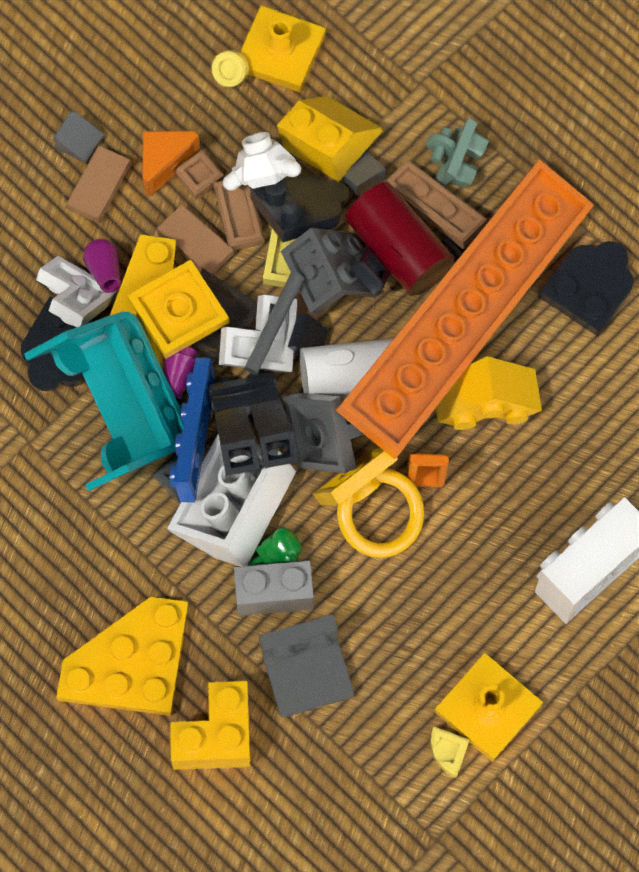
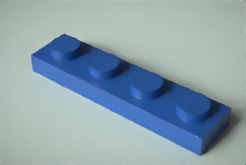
M196 358L193 372H189L187 375L189 398L188 403L182 404L181 421L184 425L183 432L177 434L175 444L178 460L177 465H172L170 469V485L176 488L180 502L195 503L212 408L208 385L213 384V380L216 378L210 358Z

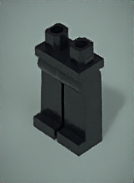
M261 369L257 375L249 373L246 378L236 380L225 376L215 378L213 384L208 385L226 476L260 470L253 430H251L250 421H252L264 468L299 462L294 429L292 424L288 422L280 401L273 372L266 373ZM276 448L287 450L280 455L268 454L269 451ZM244 455L250 457L248 460L240 463L231 461V459L237 456Z

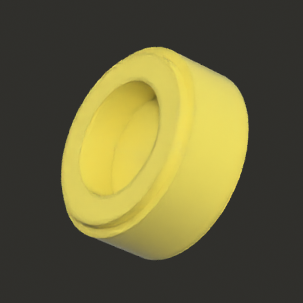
M227 50L218 54L212 63L213 77L219 84L226 87L240 84L246 79L249 72L247 59L236 50Z

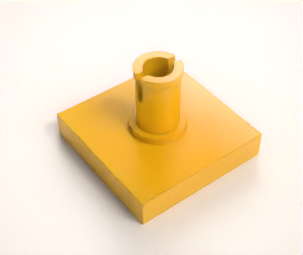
M260 6L240 51L247 59L249 65L248 75L301 93L326 35V28Z
M192 260L185 262L127 295L129 303L165 359L229 324V317Z
M484 653L435 708L434 712L461 736L469 739V742L493 762L540 709L543 702Z

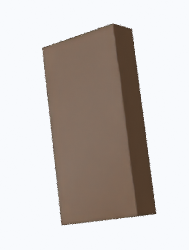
M98 146L66 204L67 210L100 223L131 166L130 159Z
M223 181L214 182V191L227 244L233 251L263 245L264 236L257 208L250 199L251 187L242 184L237 189L230 191L224 187Z
M182 204L157 227V234L162 238L176 239L175 249L188 261L192 260L195 267L208 279L234 255L233 249Z

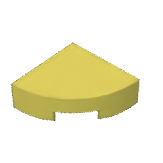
M433 726L431 733L433 757L443 771L456 778L470 740Z

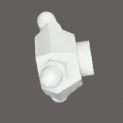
M260 132L250 135L242 141L244 149L238 153L236 165L232 168V172L223 179V185L230 191L237 189L242 184L244 186L249 185L252 189L278 183L286 176H298L301 172V166L287 150L270 138L269 133Z

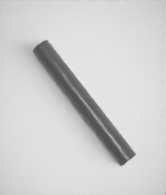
M293 271L290 273L244 367L246 371L255 375L258 374L304 280L301 274Z

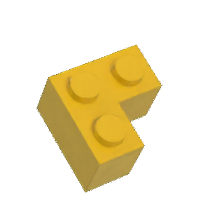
M489 356L471 363L436 407L438 422L452 425L456 430L471 429L476 426V422L485 418L506 420L507 424L526 422L528 416L542 411L536 370Z
M247 681L208 682L209 721L170 722L171 763L173 770L250 767Z

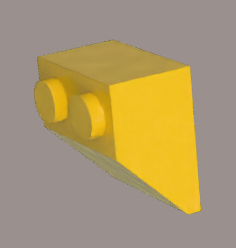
M328 96L299 100L277 125L285 150L338 182L382 133L380 126Z

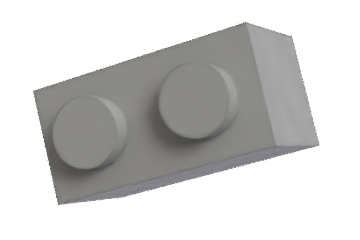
M310 561L234 567L238 616L313 610L314 597Z

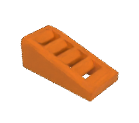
M411 454L408 457L407 477L416 487L442 488L445 485L449 456L444 454Z

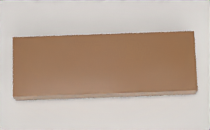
M409 160L404 162L384 181H388L420 217L462 249L487 224V219Z

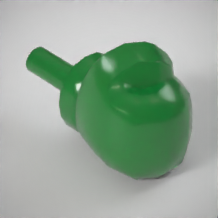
M280 527L261 543L262 545L255 549L259 556L249 562L247 566L298 562L297 557L302 552L301 543L293 531L286 527Z

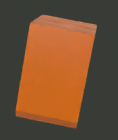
M194 131L143 132V184L145 194L151 197L174 176V169L200 151V141L197 133Z

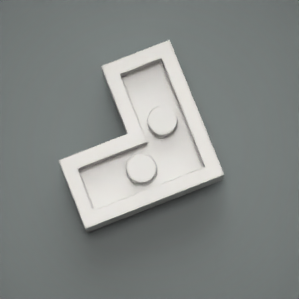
M60 256L55 257L41 267L36 279L46 285L52 292L59 294L52 299L49 311L60 317L66 324L75 327L85 325L114 303L119 291L103 292L91 274Z
M269 295L258 296L255 330L231 327L221 328L219 365L245 367L279 297ZM297 299L293 300L260 370L283 373L292 372L293 351L288 348V343L296 321Z

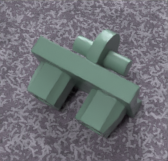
M470 118L466 119L463 127L455 128L454 132L449 128H443L441 134H431L427 139L426 146L433 152L431 160L435 163L441 162L435 180L442 186L451 182L454 185L466 188L472 184L475 178L477 168L464 162L463 158L467 154L478 160L485 152L489 140L475 131L477 122Z

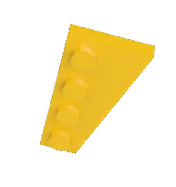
M140 235L109 316L122 311H128L135 315L140 321L162 368L163 354L129 303L127 295L173 270L176 239Z

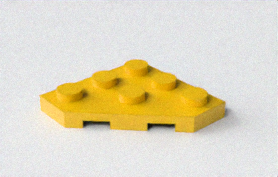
M150 597L66 657L62 662L57 700L171 716L189 607L188 602Z

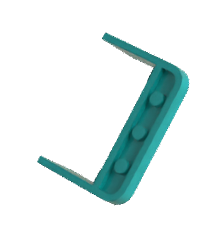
M122 311L65 331L24 354L28 361L51 352L56 366L62 372L70 376L82 373L113 438V440L105 443L101 448V462L107 474L85 484L88 491L176 451V436L178 433L183 432L184 426L181 421V409L140 321L132 313Z

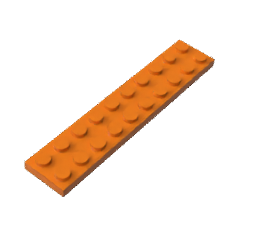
M539 159L336 411L395 459L586 217L594 204Z

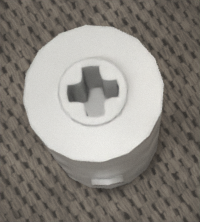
M394 338L301 348L300 366L303 392L305 394L341 396L343 402Z

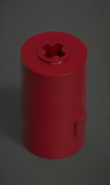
M388 181L381 182L367 190L353 203L346 213V222L382 261L384 266L410 296H416L429 289L448 272L454 263L455 257Z

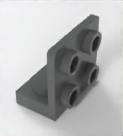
M312 227L281 250L290 272H297L304 277L299 291L310 313L319 314L345 294L365 297H377L381 294L380 290L373 295L350 269L357 254L362 251L360 241L351 233Z
M333 614L259 636L260 650L282 718L351 699L354 696L337 640L338 628Z

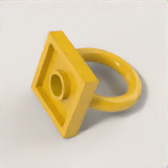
M381 448L369 449L355 460L356 469L347 473H338L312 493L320 505H338V524L346 541L358 552L374 558L392 557L405 551L419 536L424 522V504L419 490L408 477L398 471L388 469L398 458L393 459ZM381 483H387L398 488L406 497L410 512L409 521L403 533L396 539L386 543H376L364 538L357 531L352 518L353 503L371 494Z

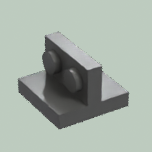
M291 393L284 396L283 402L287 419L292 424L295 433L299 460L297 462L298 468L347 473L356 469L350 440L363 433L336 411L342 403L341 396Z

